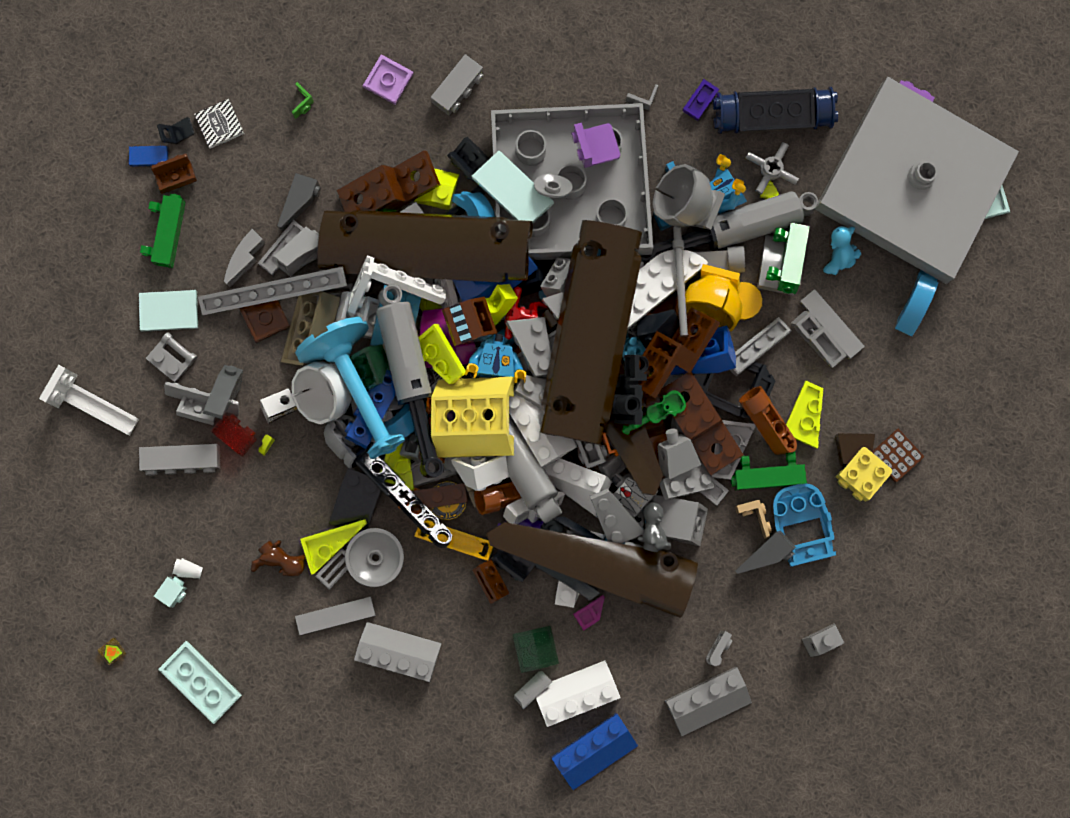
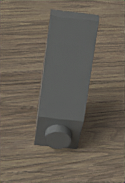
M295 173L277 225L279 230L284 231L293 220L297 219L314 202L315 197L318 198L321 187L316 179Z
M224 365L218 374L203 414L223 418L241 388L242 369Z
M777 531L735 572L737 574L781 562L783 559L787 562L795 554L793 550L796 547L781 531Z

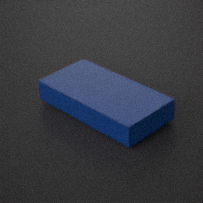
M167 146L129 147L130 167L152 166L158 162L168 160Z

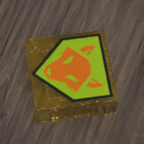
M112 638L98 649L108 665H112L126 654L116 638Z

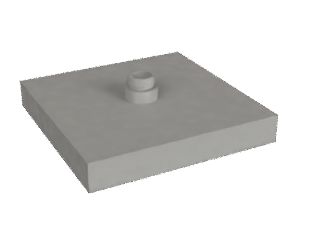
M887 77L879 86L814 209L847 228L855 227V233L947 284L955 278L1019 151Z
M643 103L491 110L493 155L498 151L502 152L532 182L541 175L555 174L565 177L572 183V192L562 198H551L554 204L533 223V233L529 240V257L533 261L556 260L557 257L571 259L572 249L580 239L579 233L582 220L604 222L641 231L640 247L636 252L640 255H652L653 236ZM582 123L583 129L607 123L611 124L620 151V158L584 168L582 161H579L577 156V143L574 144L571 132H574V124ZM496 202V217L516 220ZM499 224L500 231L506 232V227L503 224ZM497 239V242L501 243L503 239Z

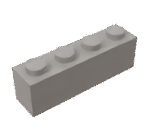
M218 444L139 447V470L145 472V475H157L158 471H165V474H177V471L184 470L185 474L196 473V470H203L204 473H213L215 469H220V446Z

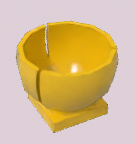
M703 264L701 278L690 284L685 292L686 313L693 307L719 321V327L727 325L729 331H733L741 318L743 306L738 295L740 273Z

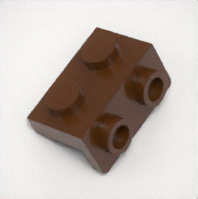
M187 154L177 155L172 159L161 161L151 166L161 194L197 181L192 163Z
M491 559L472 570L490 604L510 594Z

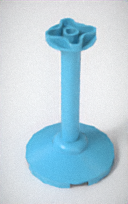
M361 317L346 318L326 326L328 331L314 338L312 334L306 338L295 351L300 363L307 364L322 360L331 363L335 362L375 440L374 445L367 452L369 457L374 459L380 455L394 452L397 446L403 443L405 439L401 434L389 435L349 357L352 346L367 333L369 329L367 322H363Z

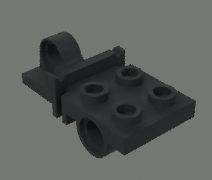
M624 355V374L618 375L611 414H614V423L642 425L643 391L639 381H647V374L645 372L648 370L649 362L645 356Z

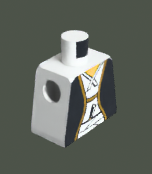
M285 389L261 399L260 408L268 424L295 412L297 406L293 396L302 393V391L291 394L289 389ZM286 401L288 404L284 405L281 402Z

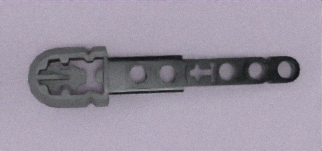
M342 415L340 418L328 422L324 429L325 442L340 459H344V464L350 469L358 465L424 534L429 535L428 538L437 547H447L451 542L452 534L443 523L440 525L439 519L405 485V482L380 456L374 459L369 457L367 452L374 445V438L372 437L366 449L361 448L354 454L351 449L357 444L346 439L347 433L344 431L348 423H353L355 419ZM379 466L381 467L382 472L375 473L373 472L372 467ZM391 479L395 482V485L389 487L385 484V480ZM400 495H402V496H403V495H406V496H407L406 499H405L404 497H403V498H399ZM415 506L419 507L421 509V513L414 514L411 511V508ZM430 520L434 523V527L427 528L424 522ZM439 534H444L447 536L448 540L446 542H441L438 540L437 536Z

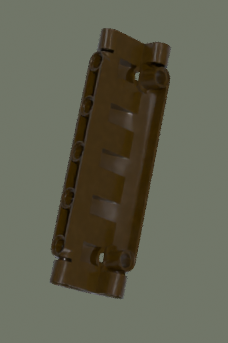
M353 210L351 212L324 211L318 239V268L329 270L343 267L344 274H359L368 255L374 258V263L384 264L395 271H403L413 278L505 282L508 278L509 280L527 281L529 273V240L533 233L532 221L509 220L505 217ZM350 217L355 219L356 225L350 222ZM499 224H503L506 227V232L500 231ZM346 231H353L351 235L346 234ZM496 239H503L501 243L496 242Z
M582 220L579 233L580 239L572 249L542 399L544 415L540 433L591 444H601L604 427L600 426V424L605 425L610 419L641 264V256L636 252L640 247L641 231L604 222ZM598 249H601L600 256H597ZM567 404H570L569 411H566Z

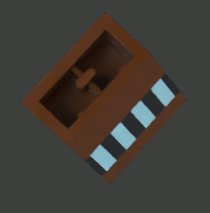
M485 297L469 299L442 309L454 347L484 341L497 334Z

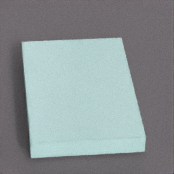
M197 291L139 293L140 331L198 329Z

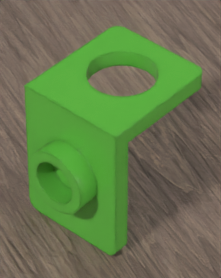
M298 82L295 85L306 99L292 111L295 119L301 114H306L311 108L310 105L314 103L312 96Z

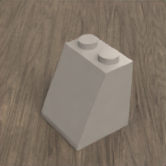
M656 495L651 502H656L663 508L664 515L660 526L664 530L666 538L700 546L708 509L699 502L676 498L664 500L663 496Z

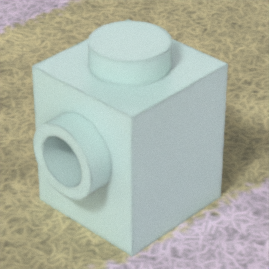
M167 577L154 597L168 607L173 608L177 602L180 603L185 598V590L187 588L183 586L184 581L178 577Z

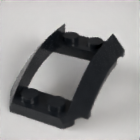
M754 362L745 369L756 374L750 390L762 386L769 397L776 381L772 374L768 372L766 365ZM714 373L693 374L713 406L741 418L750 417L743 407L707 392Z
M563 516L555 517L546 524L543 522L540 529L561 533L565 528L577 536L603 540L591 531ZM535 563L536 569L559 580L575 592L583 595L587 600H591L600 594L595 586Z

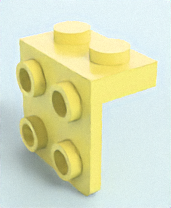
M863 447L835 477L838 479L837 482L840 486L853 491L852 495L857 500L866 502L872 498L891 475L892 469L870 450Z

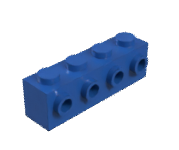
M384 367L381 372H376L372 380L375 382L373 388L367 389L381 420L396 395L391 372ZM357 407L353 414L357 417L353 423H348L344 431L347 433L345 438L366 449L373 436Z

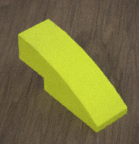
M510 284L497 285L491 296L485 298L494 325L508 313L518 299Z

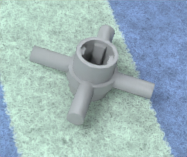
M782 142L776 155L765 160L751 152L747 154L746 159L761 166L763 178L755 190L757 193L762 194L769 181L779 177L796 185L799 178L784 171V165L781 161L789 147L788 144ZM769 164H771V166H773L774 168H777L774 169L772 173L768 171L770 169Z

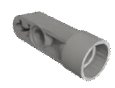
M744 246L727 247L726 251L694 252L708 261L707 265L736 273H745Z

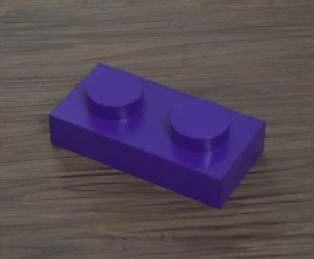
M703 79L682 111L698 121L719 92V89Z

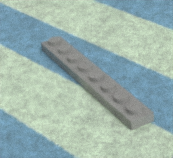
M343 267L203 295L199 296L198 299L202 315L344 287L347 286Z

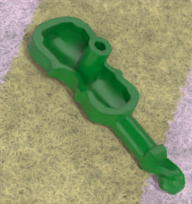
M672 390L666 395H662L660 403L656 402L654 405L648 406L646 414L642 418V425L649 421L656 424L664 420L668 414L676 416L677 413L683 412L686 408V402L681 393ZM642 425L623 426L622 432L628 435L631 430H635Z

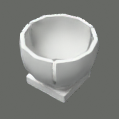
M316 361L305 365L297 370L292 380V394L309 389L293 396V399L300 413L308 421L317 424L328 423L340 418L346 413L350 403L354 400L336 364L331 362Z

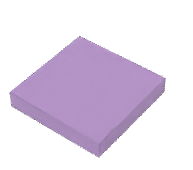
M380 55L363 84V88L396 105L414 72Z

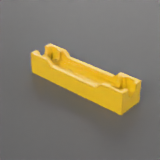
M426 520V521L424 522V523H426V524H428V525L430 526V527H427V528H433V527H434V523H433V522L428 521V520ZM446 527L452 534L451 542L446 548L485 561L489 560L493 547L490 546L488 540ZM417 529L415 533L416 538L433 543L428 538L429 535L421 536V530ZM439 534L437 536L438 540L441 542H446L448 540L447 536L444 534ZM486 543L489 544V549L484 557L479 553H482L484 547L482 544Z

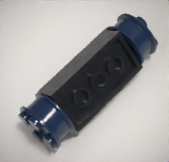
M813 87L812 89L738 93L734 91L730 95H721L718 92L716 98L713 99V110H716V118H713V127L718 130V134H722V131L738 133L740 131L817 129L818 126H828L829 129H832L834 122H838V111H835L838 94L833 91L832 87H828L827 90H817Z

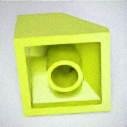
M435 169L441 186L415 199L414 202L450 210L459 174Z

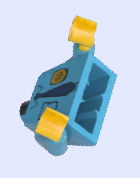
M722 154L717 157L716 161L720 168H717L716 175L710 182L712 190L721 191L725 194L718 211L719 214L735 209L736 206L747 202L743 195L746 190L744 181L740 179L734 180L729 170L725 169L731 165V161Z
M502 334L493 335L492 344L485 343L483 347L478 348L470 357L465 371V375L468 372H472L474 374L473 378L514 377V383H517L519 378L523 379L524 383L526 382V372L523 371L522 363L517 353L512 350V346L504 345L505 335Z

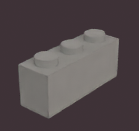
M465 54L433 93L431 103L447 115H450L452 112L455 113L460 108L462 99L468 98L471 94V88L474 84H479L483 79V67Z

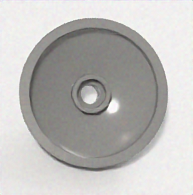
M370 528L359 532L349 542L345 553V562L350 575L357 582L370 587H379L390 583L398 576L403 566L404 552L399 540L392 533L384 529ZM375 554L379 555V560L377 562H374L372 560V557Z

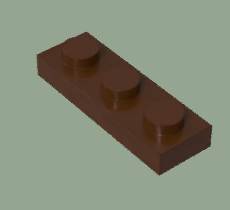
M465 483L412 491L428 509L468 503ZM416 506L411 508V511L421 510Z

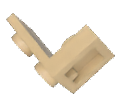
M756 500L735 507L736 513H742L743 516L754 514L753 510L755 509L764 539L770 537L769 533H772L770 523L766 522L764 517L766 514L764 503Z

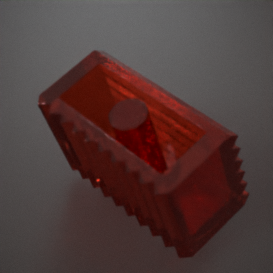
M225 413L211 432L243 457L257 441V438L254 437L255 432L248 426L244 429L239 425L241 420L233 414L228 416Z

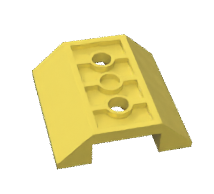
M514 377L459 379L454 384H448L444 379L437 381L431 396V438L438 458L514 456V436L509 435V397H514ZM491 409L493 417L490 420H486L484 414L487 410ZM450 411H454L455 419L449 422L447 414Z

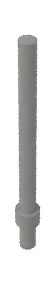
M674 226L672 246L675 251L680 337H687L682 251L684 249V241L682 240L681 227Z

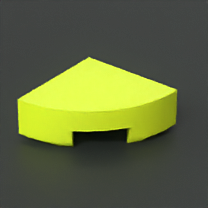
M769 181L764 192L760 194V198L768 199L779 195L772 181Z
M265 435L262 440L263 444L258 449L259 453L265 456L275 439Z

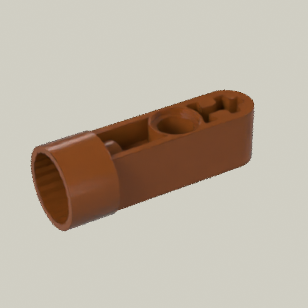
M762 386L755 387L746 392L739 399V402L773 453L782 455L794 452L797 448V441Z
M513 482L497 486L490 485L485 490L474 491L475 505L481 515L497 512L500 508H504L514 501L521 499Z

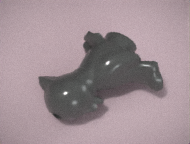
M650 502L643 509L646 520L643 537L640 536L637 539L644 542L643 548L648 551L670 550L671 544L667 542L665 532L660 526L664 515L663 508L656 502Z

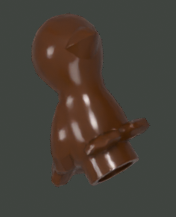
M281 540L276 541L274 544L268 541L258 549L261 556L252 561L251 572H255L263 565L281 566L282 569H280L279 573H282L283 576L296 577L302 574L304 570L305 554L301 556L287 555L279 547L282 543Z

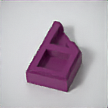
M604 595L573 614L583 631L600 620Z

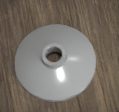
M546 174L535 179L534 188L543 196L562 198L572 192V183L565 177Z

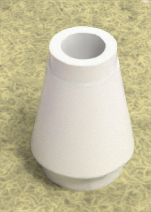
M183 558L181 560L176 559L172 574L177 575V577L200 579L203 567Z

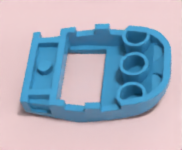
M797 484L780 490L773 502L776 531H781L785 535L784 526L820 518L825 536L822 539L795 545L796 548L793 550L795 554L788 560L789 565L795 566L835 556L836 551L833 552L832 540H834V532L831 525L832 518L819 489L811 484Z

